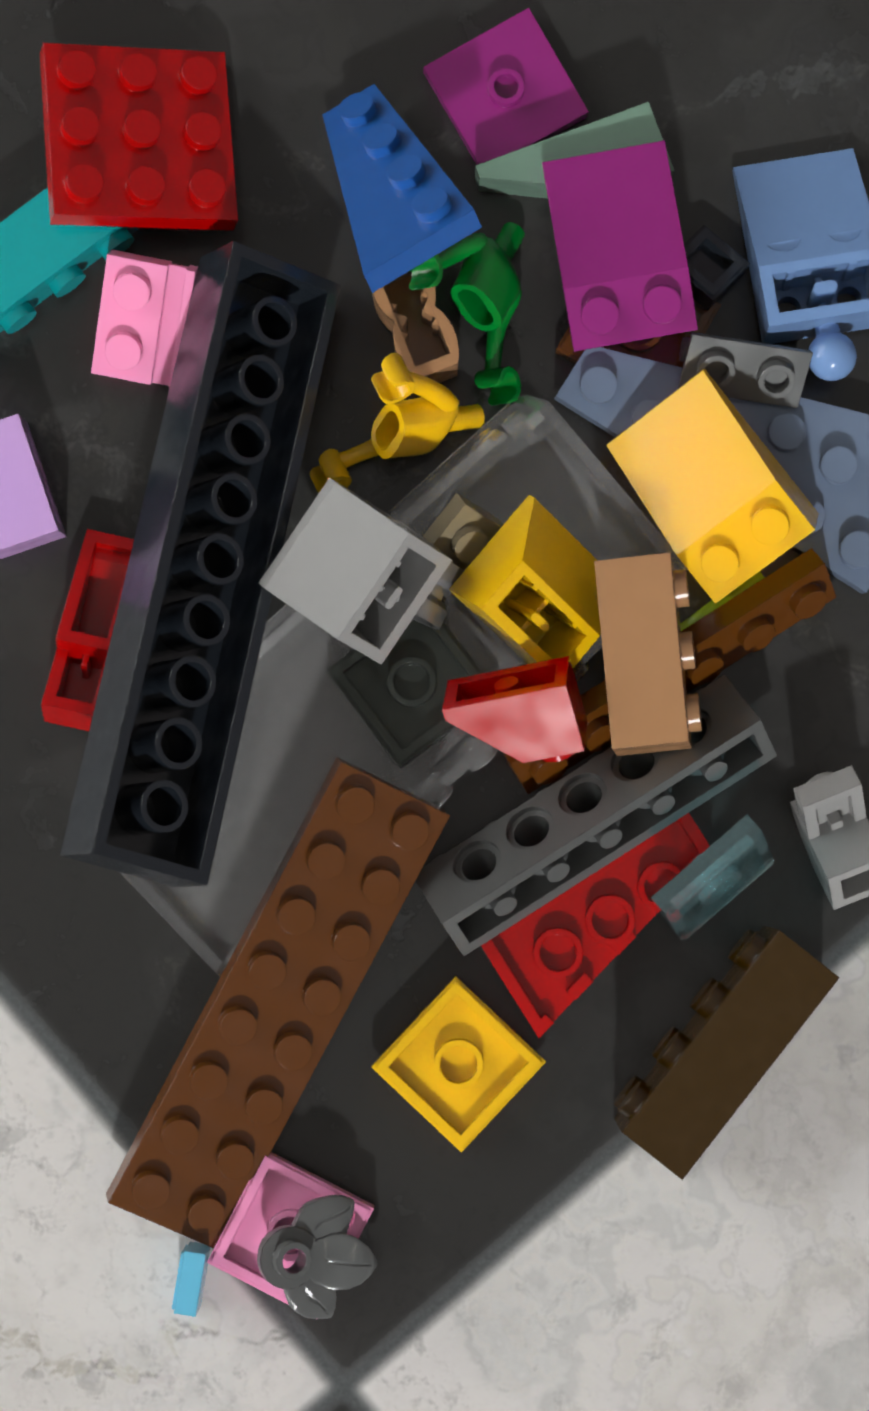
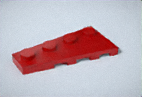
M687 813L481 945L538 1038L554 1024V1021L594 982L593 980L636 938V935L715 855L690 813Z

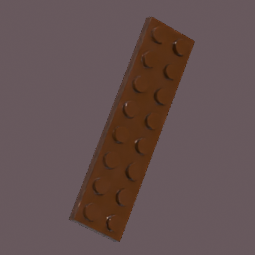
M336 757L108 1188L106 1197L109 1204L211 1248L215 1247L248 1181L255 1176L264 1157L270 1155L447 823L450 815L444 809Z

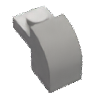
M852 765L836 772L817 774L805 784L793 788L795 800L791 801L790 804L799 834L813 869L833 910H836L869 896V821L866 816L862 784Z

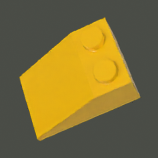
M705 368L606 445L677 557L715 604L816 529L819 515L817 510Z

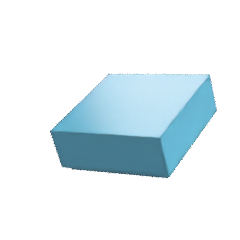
M190 1241L181 1252L172 1304L175 1314L196 1317L202 1303L208 1268L207 1261L210 1256L211 1247Z

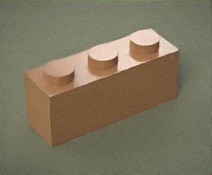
M670 553L594 561L612 750L617 756L692 749L691 732L702 731V719L698 693L687 694L685 670L696 669L692 631L681 632L678 608L690 607L686 569L675 570Z

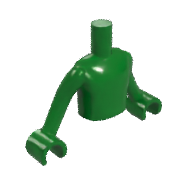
M512 222L503 225L495 241L481 232L470 234L410 270L412 271V278L409 284L411 291L438 286L441 282L443 269L463 260L461 270L451 288V296L465 320L473 327L487 332L485 367L483 370L477 371L474 381L480 389L491 388L488 399L490 405L516 402L521 393V381L517 371L510 366L501 367L506 329L522 296L520 278L512 264V260L525 237V232L521 226Z

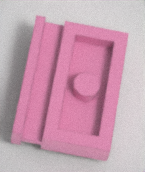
M112 249L107 254L91 373L148 385L152 383L166 385L170 389L198 266L190 265L188 267L172 264V261Z

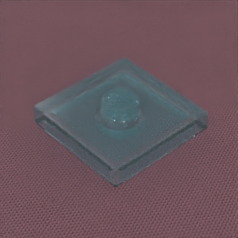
M746 815L651 897L669 927L681 940H687L774 864V858L762 830Z

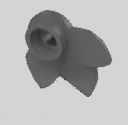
M328 1195L306 1202L299 1209L291 1225H283L273 1229L264 1236L259 1245L257 1264L261 1275L273 1286L283 1289L290 1308L305 1318H331L336 1308V1290H347L361 1285L377 1267V1259L369 1246L355 1236L347 1234L355 1204L354 1200L350 1197ZM296 1248L298 1250V1257L295 1263L289 1268H284V1255L289 1250Z

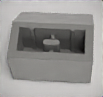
M329 477L259 584L339 641L382 665L452 562V559L419 533Z

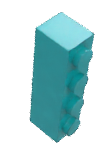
M48 187L0 222V333L5 330L7 334H12L26 326L37 314L34 307L53 293L59 298L74 290L85 279L86 275L83 271L101 257L106 261L107 254L112 249L124 252L134 242L132 234L140 228L50 225Z

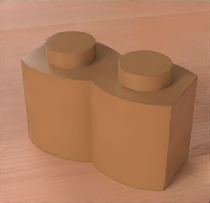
M409 271L372 293L374 306L383 324L393 333L395 353L402 356L408 370L441 383L458 375L459 346L457 336L448 318L436 307V288L431 287L411 291L409 284L412 278V271Z

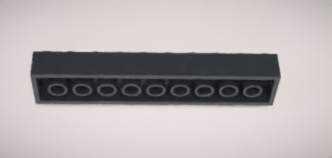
M232 241L200 257L60 856L171 887L208 886L272 599V593L263 588L259 582L284 545L341 285L236 241Z

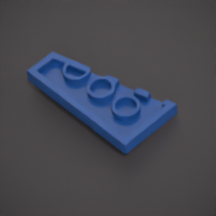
M375 84L361 92L346 97L341 104L322 114L362 271L372 293L482 228L473 207Z

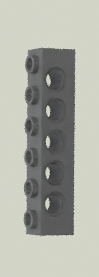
M725 675L693 693H698L702 731L691 732L692 749L617 756L612 747H610L603 753L592 757L587 763L556 783L542 789L534 797L506 815L489 823L481 831L448 852L437 856L421 869L416 883L463 956H466L777 756L761 719Z

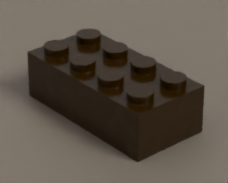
M763 926L759 932L749 929L744 933L727 957L734 965L721 981H716L712 977L704 984L689 1006L696 1011L695 1015L682 1031L673 1026L665 1034L652 1052V1056L657 1061L653 1069L644 1080L635 1075L625 1085L613 1103L618 1108V1113L614 1120L621 1132L681 1180L688 1174L840 978L778 929Z

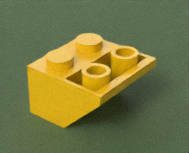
M531 495L526 497L449 588L465 606L527 664L569 656L574 668L601 635L594 561L598 560Z

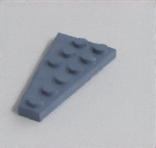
M602 347L586 349L554 399L611 436L616 437L678 389L682 367ZM802 397L800 398L798 408L728 398L819 513L815 531L790 549L801 555L813 548L825 563L829 574L859 593H866L869 589V414Z

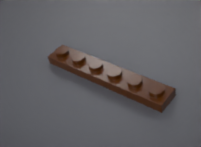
M813 548L681 631H692L695 648L696 669L685 670L687 693L699 685L713 681L722 670L750 652L763 649L775 636L800 620L813 617L823 609L825 604L836 598L826 565ZM605 680L580 695L588 720L584 752L575 753L568 759L559 762L537 760L522 763L503 753L527 794H530L542 785L555 782L570 767L592 753L602 751L612 745Z

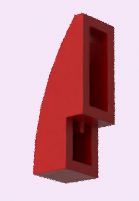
M91 529L86 530L56 635L57 650L41 702L44 722L88 732L90 730L134 539Z

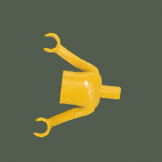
M391 353L381 363L383 371L375 373L371 378L380 399L387 404L374 420L371 439L342 452H338L336 449L324 451L318 460L320 466L312 468L309 475L318 493L329 477L348 488L352 482L346 469L349 466L378 455L382 459L427 454L442 442L448 432L481 428L485 420L482 407L479 404L459 406L456 395L447 387L433 379L409 371L402 356L398 353ZM412 393L421 396L419 398L404 400Z

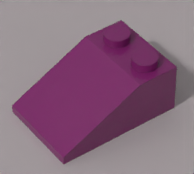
M665 140L542 162L574 352L698 330L688 263Z

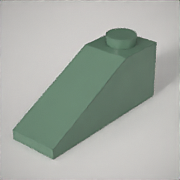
M646 102L475 166V183L479 192L548 199L542 162L663 141L650 104ZM667 151L668 161H669V166H670V171H671V177H672L675 170H674V167H673V165H672L671 159H670L669 154H668V151Z

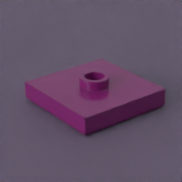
M529 8L423 67L425 77L476 165L554 137L588 118V109Z

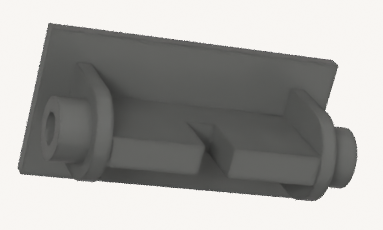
M691 332L690 338L683 337L680 345L679 361L684 362L678 388L705 368L728 398L798 408L813 353L811 350Z

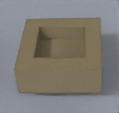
M456 493L423 537L451 558V563L465 571L504 523Z

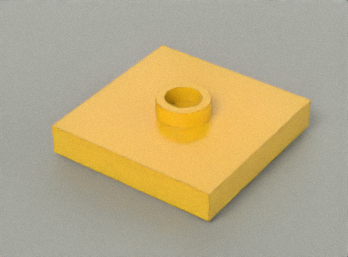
M455 976L372 1064L371 1068L462 1152L546 1063V1060Z

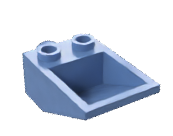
M854 149L733 167L732 172L747 259L750 263L749 270L762 343L775 344L816 337L808 348L813 353L809 368L817 377L826 381L843 379L853 370L856 364L857 352L851 339L842 333L869 329V201ZM845 293L851 294L857 299L856 301L837 303V297ZM790 303L797 310L779 313L778 305Z

